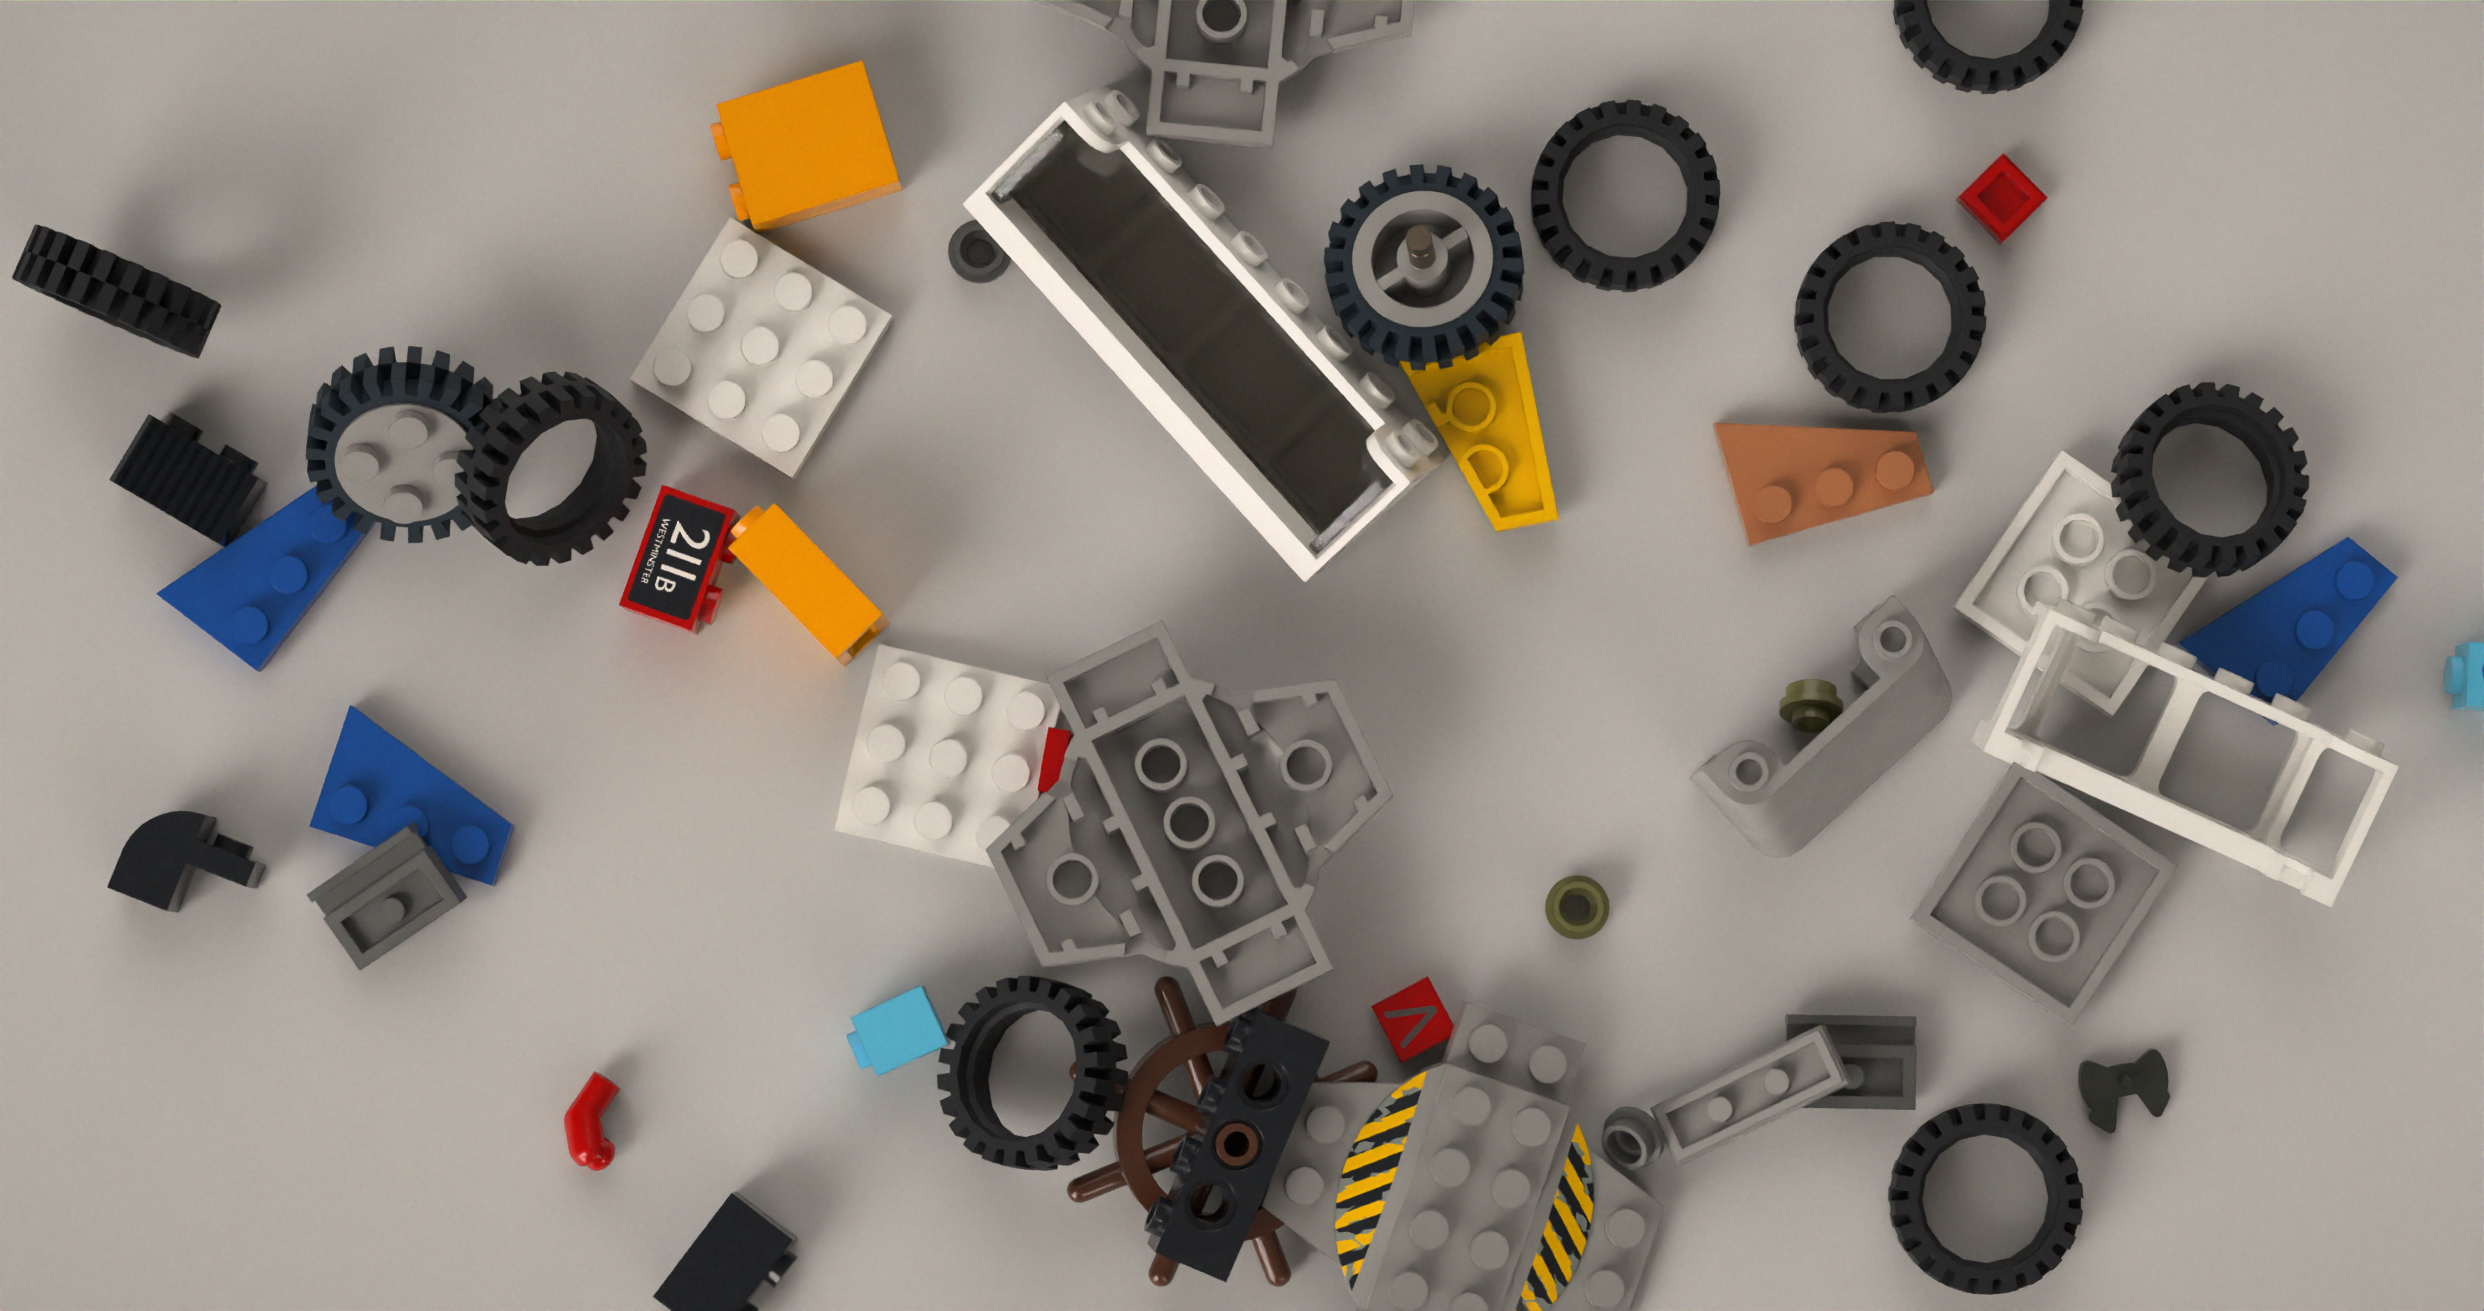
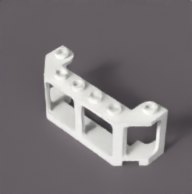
M2063 598L2059 599L2056 608L2036 601L2032 610L2033 613L2038 615L2034 631L1992 719L1989 721L1981 718L1971 742L1985 753L2010 764L2016 762L2033 772L2038 771L2257 869L2265 876L2300 889L2301 894L2332 907L2399 768L2396 764L2380 756L2385 744L2353 729H2349L2346 737L2343 738L2308 721L2307 718L2312 709L2276 693L2272 703L2259 699L2250 694L2255 683L2219 667L2214 678L2193 669L2197 657L2162 641L2157 652L2135 643L2140 631L2108 616H2104L2100 626L2092 623L2096 616L2095 613ZM2054 626L2061 627L2060 637L2020 721L2013 727H2007ZM2082 638L2096 643H2103L2173 675L2175 679L2174 687L2135 769L2126 776L2114 774L2045 743L2039 739L2037 734L2038 726L2078 642ZM2208 691L2293 729L2296 734L2292 747L2255 824L2247 830L2237 829L2162 795L2158 788L2159 781L2199 697ZM2332 748L2341 754L2374 768L2375 773L2332 865L2327 872H2324L2285 852L2280 841L2320 754L2325 749Z

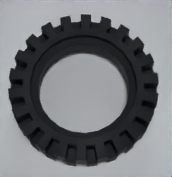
M37 224L34 225L12 276L15 281L20 282L24 286L67 306L76 308L80 312L96 317L115 327L122 328L141 338H146L158 345L197 359L200 357L222 306L217 301L208 298V296L194 291L192 288L181 283L172 281L162 274L150 271L135 262L125 260L80 239L77 240L67 234Z

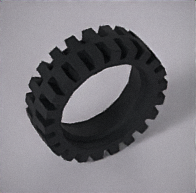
M1894 0L1893 15L1895 25L1899 26L1901 32L1899 37L1905 49L1909 48L1914 55L1913 60L1921 69L1926 67L1933 73L1932 78L1942 84L1948 82L1956 85L1955 89L1969 93L1975 90L1981 91V94H1995L2002 90H2007L2008 92L2018 89L2029 82H2033L2058 62L2076 35L2084 9H2082L2084 0H2050L2047 21L2038 37L2018 53L1995 59L1970 56L1949 44L1934 26L1927 0Z
M1615 100L1603 102L1592 109L1589 107L1577 113L1574 118L1568 122L1566 121L1546 144L1538 159L1532 179L1531 213L1533 223L1538 231V237L1544 249H1547L1552 255V260L1561 269L1564 268L1570 272L1573 278L1582 283L1587 282L1595 285L1597 289L1605 291L1622 290L1623 293L1636 292L1644 288L1650 289L1680 274L1697 258L1707 244L1715 227L1720 207L1721 193L1720 180H1718L1716 172L1717 166L1713 155H1710L1706 149V142L1699 133L1695 134L1689 128V123L1679 115L1675 117L1666 112L1667 108L1656 104L1652 106L1641 104L1642 101L1627 100L1621 103H1616ZM1616 135L1642 137L1662 147L1680 167L1687 187L1686 215L1677 233L1658 250L1635 258L1608 256L1588 246L1570 226L1563 205L1564 179L1573 160L1592 143Z
M1891 221L1880 222L1877 225L1871 226L1868 224L1856 228L1834 241L1813 262L1798 292L1795 304L1794 331L1797 333V346L1801 358L1804 357L1808 364L1807 369L1814 379H1818L1825 386L1824 389L1836 398L1838 396L1845 400L1847 405L1857 409L1864 408L1874 413L1884 414L1888 412L1901 413L1925 406L1941 398L1954 388L1968 372L1979 353L1983 334L1986 330L1987 317L1984 315L1986 301L1984 291H1980L1978 285L1979 277L1973 266H1968L1964 260L1965 255L1957 246L1951 247L1944 241V236L1935 231L1930 233L1922 230L1920 225L1912 223L1902 225ZM1874 257H1901L1922 265L1941 283L1951 305V332L1943 353L1928 369L1908 378L1879 379L1856 370L1839 354L1829 332L1828 305L1837 282L1852 267Z
M553 371L543 373L541 382L532 376L519 381L520 395L507 388L498 395L502 404L498 411L487 405L479 414L486 422L484 428L481 430L471 426L465 436V439L473 446V449L459 450L456 461L464 470L455 474V487L461 492L456 498L459 507L466 513L464 515L466 519L484 538L504 554L524 564L531 561L536 566H549L551 558L559 564L571 561L572 548L581 555L586 554L594 549L591 541L593 535H597L603 541L606 540L614 532L608 524L610 519L615 517L623 522L630 512L622 503L624 499L637 500L642 487L633 478L645 476L647 463L640 457V455L647 453L646 441L639 435L643 430L639 422L632 416V413L613 395L589 378H582L577 373L566 371L562 377ZM585 418L591 420L594 423L597 435L594 456L580 485L561 504L538 516L518 519L510 517L505 505L508 481L521 454L543 432L564 421Z
M2201 382L2194 389H2191L2190 384L2176 388L2169 395L2166 393L2151 404L2134 421L2117 448L2120 451L2113 459L2111 472L2117 473V476L2111 483L2112 497H2121V502L2115 509L2120 522L2130 519L2133 526L2127 533L2135 544L2144 538L2150 544L2145 554L2155 561L2163 555L2170 559L2167 568L2178 573L2190 567L2192 568L2193 577L2206 578L2213 572H2216L2219 578L2231 576L2239 569L2243 572L2253 567L2271 554L2288 537L2297 525L2296 521L2302 515L2307 502L2302 497L2309 489V475H2302L2301 471L2308 462L2304 450L2294 452L2293 449L2299 437L2293 427L2282 431L2278 423L2284 416L2275 407L2267 413L2260 409L2264 400L2262 397L2253 392L2244 399L2239 397L2240 387L2226 384L2220 390H2216L2215 382ZM2197 423L2219 427L2241 440L2259 461L2267 484L2266 506L2257 523L2244 533L2217 537L2200 534L2177 520L2159 498L2152 476L2153 454L2164 436L2177 427Z
M1018 976V979L1007 977L996 981L997 988L985 986L975 993L979 1003L966 1002L958 1011V1014L965 1021L964 1025L951 1023L945 1036L956 1043L953 1050L941 1048L938 1060L940 1063L950 1065V1073L937 1075L938 1089L951 1093V1096L940 1101L943 1114L956 1117L949 1124V1127L955 1136L966 1139L963 1145L972 1153L982 1155V1159L1024 1170L1048 1171L1058 1169V1165L1070 1166L1080 1161L1078 1153L1090 1154L1099 1146L1094 1134H1109L1115 1123L1105 1116L1107 1111L1121 1112L1125 1098L1113 1094L1115 1085L1127 1086L1128 1071L1116 1068V1062L1128 1059L1126 1045L1113 1041L1114 1038L1122 1034L1116 1021L1105 1018L1110 1012L1100 1001L1091 999L1093 995L1081 988L1061 981L1034 976ZM1040 1010L1051 1012L1062 1020L1074 1041L1077 1072L1072 1096L1060 1117L1043 1132L1023 1137L1013 1134L1002 1125L992 1107L988 1079L993 1053L1006 1030L1023 1015Z
M1991 1103L1968 1104L1955 1107L1940 1113L1919 1127V1130L1902 1147L1898 1160H1895L1891 1172V1185L1888 1188V1201L1890 1202L1891 1211L1889 1214L1892 1226L1896 1231L1898 1241L1913 1262L1934 1280L1950 1288L1966 1293L1984 1295L2017 1291L2020 1288L2036 1283L2043 1279L2042 1276L2054 1270L2062 1261L2061 1258L2065 1252L2071 1249L2076 1239L2074 1235L2077 1226L2081 1225L2083 1214L2081 1198H2084L2083 1186L2079 1182L2077 1174L2079 1171L2061 1138L2038 1118L2010 1106ZM1980 1135L2007 1138L2026 1150L2042 1171L2048 1194L2044 1223L2032 1242L2010 1258L1988 1263L1962 1259L1942 1246L1928 1226L1922 1201L1926 1176L1938 1156L1959 1140Z

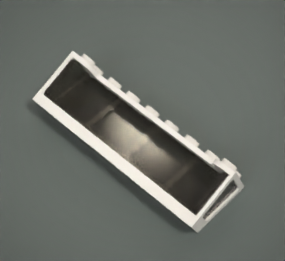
M1106 85L1064 101L963 205L1304 582L1308 581L1324 570L1446 460L1436 449L1438 447L1436 437L1422 422L1417 419L1410 420L1394 402L1396 399L1394 391L1381 376L1374 372L1367 373L1351 355L1353 348L1348 339L1337 328L1328 324L1324 325L1308 308L1310 300L1303 289L1289 278L1284 277L1282 279L1267 263L1268 255L1262 244L1250 233L1243 230L1239 232L1223 214L1225 206L1221 199L1209 187L1203 184H1196L1180 167L1183 162L1176 149L1163 138L1146 137V128L1138 120L1140 118L1139 110L1126 95L1118 90L1111 91Z

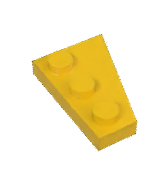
M1522 332L1502 335L1491 346L1485 341L1478 347V356L1469 361H1466L1464 355L1452 359L1453 367L1439 369L1438 362L1426 363V371L1411 370L1410 362L1400 360L1399 363L1496 532L1501 533L1560 521Z

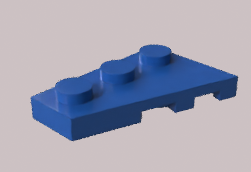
M315 486L156 594L253 669L261 672L367 535L354 530V511L343 522L332 514L333 499L322 504L316 495ZM376 521L373 522V524H372L371 528L369 529L368 533H369L370 530L374 527V525L377 523Z
M2347 537L2224 613L2200 630L2176 643L2175 646L2197 657L2196 663L2213 677H2215L2220 667L2255 683L2250 694L2259 699L2272 703L2276 693L2297 701L2398 577L2351 538ZM2262 716L2273 726L2279 724L2276 721H2273L2267 717Z
M350 705L310 827L371 847H377L415 821L419 827L417 831L427 846L431 845L451 873L495 886L515 825L423 759L406 744L396 739L356 707Z

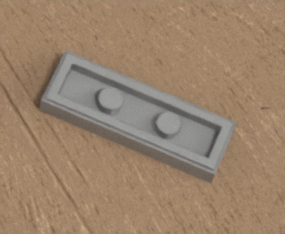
M1819 1025L1651 1107L1650 1110L1663 1132L1665 1142L1676 1166H1683L1852 1084V1081L1825 1025Z

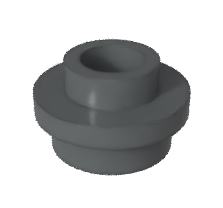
M977 220L961 225L950 239L948 256L951 266L961 278L968 282L976 284L992 282L1005 273L1011 262V257ZM976 242H986L992 247V256L985 263H975L968 257L970 247Z
M1630 1106L1620 1107L1613 1111L1604 1123L1601 1139L1603 1150L1613 1163L1622 1168L1638 1169L1649 1166L1660 1157L1664 1150L1665 1139L1659 1124L1652 1116L1641 1109Z

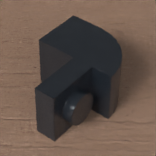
M173 811L158 815L135 830L120 854L107 888L162 910L178 913L196 868L242 886L257 889L266 865L250 859L254 849L253 846L218 833L214 844L207 842L217 819L216 817L191 811Z

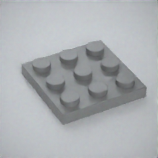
M2013 762L1909 919L2068 1026H2073L2178 865L2037 771L2033 772Z

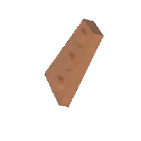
M1737 423L1713 424L1748 547L1926 497L1934 493L1916 432Z

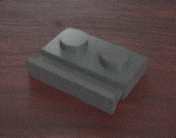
M415 821L307 894L310 901H315L325 914L324 921L360 971L467 898L431 845L427 846L417 831L419 827Z
M1786 1014V1041L1819 1025H1825L1852 1081V1084L1802 1108L1916 1110L1915 1016Z

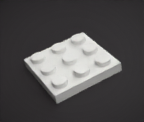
M729 217L633 372L630 380L795 480L894 318L883 309Z
M2062 450L2056 455L1954 604L1952 610L2019 656H2022L2038 620V615L2032 612L2036 601L2056 608L2059 599L2063 598L2095 613L2096 616L2092 622L2093 624L2100 626L2104 616H2108L2140 631L2135 643L2157 652L2161 642L2166 640L2208 577H2193L2192 568L2190 567L2178 573L2167 568L2170 559L2163 555L2155 561L2145 554L2150 544L2144 538L2135 544L2127 532L2133 524L2130 519L2120 522L2115 509L2120 504L2121 497H2112L2111 483ZM2057 625L2054 626L2036 664V667L2042 672L2060 637L2061 627ZM2082 638L2078 642L2059 683L2108 717H2112L2149 664L2103 643H2096Z
M878 644L833 830L995 869L986 852V848L1040 797L1041 792L1037 788L1048 727H1057L1061 710L1050 684Z

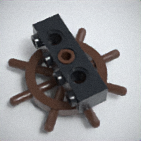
M1170 976L1161 977L1156 982L1154 991L1171 1035L1158 1042L1137 1062L1128 1075L1127 1086L1115 1085L1113 1094L1125 1098L1121 1112L1115 1111L1113 1145L1117 1161L1074 1178L1067 1186V1194L1072 1201L1084 1203L1123 1186H1128L1133 1196L1148 1212L1144 1231L1151 1233L1147 1244L1156 1253L1148 1275L1150 1281L1156 1286L1164 1287L1170 1284L1180 1263L1227 1282L1244 1241L1252 1240L1267 1281L1276 1287L1284 1286L1291 1278V1270L1275 1231L1283 1226L1284 1223L1263 1208L1260 1203L1312 1083L1375 1082L1378 1077V1070L1373 1063L1361 1061L1319 1078L1317 1072L1330 1041L1315 1032L1286 1020L1296 997L1297 989L1264 1004L1262 1010L1254 1008L1246 1014L1245 1018L1237 1016L1232 1022L1216 1027L1214 1022L1195 1025L1178 981ZM1223 1051L1229 1054L1219 1078L1215 1077L1206 1053ZM1077 1061L1072 1063L1069 1070L1070 1078L1073 1082H1075ZM1181 1064L1184 1066L1195 1094L1196 1106L1156 1090L1163 1079ZM1270 1065L1274 1073V1082L1271 1089L1262 1096L1252 1097L1265 1066ZM1145 1113L1189 1131L1143 1150L1142 1129ZM1170 1168V1171L1177 1175L1167 1194L1157 1184L1152 1174ZM1213 1186H1219L1222 1191L1220 1207L1214 1213L1203 1212Z

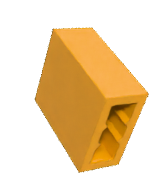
M863 60L716 104L721 122L711 124L710 128L720 160L724 161L732 158L739 182L728 185L739 222L751 219L752 226L757 234L903 191Z
M775 503L766 511L757 505L731 530V533L737 539L728 549L844 667L890 624L884 614Z

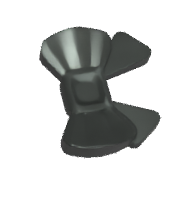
M2148 1049L2134 1063L2130 1062L2106 1067L2086 1060L2080 1064L2078 1071L2079 1090L2084 1102L2089 1108L2093 1109L2088 1116L2089 1121L2107 1133L2112 1134L2116 1130L2118 1097L2137 1094L2155 1117H2160L2163 1114L2170 1099V1093L2167 1092L2169 1081L2166 1063L2161 1053L2156 1049Z

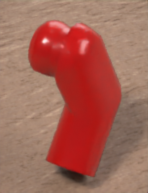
M596 1071L590 1076L564 1116V1126L569 1155L574 1162L581 1167L587 1166L591 1170L600 1171L607 1168L615 1156V1146L609 1139L604 1137L600 1118L621 1088Z

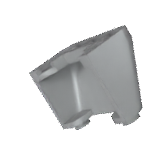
M1894 595L1877 605L1853 627L1859 634L1858 644L1861 658L1851 673L1867 690L1785 765L1764 744L1752 740L1739 741L1724 749L1718 756H1712L1690 777L1745 839L1765 856L1773 858L1789 857L1803 849L1940 723L1950 710L1952 702L1951 686L1918 621Z

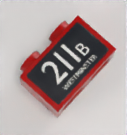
M662 485L619 606L627 611L698 635L702 622L712 625L724 593V589L715 586L723 562L733 565L737 558L728 547L737 539L731 533V530L738 523L740 515L734 509Z

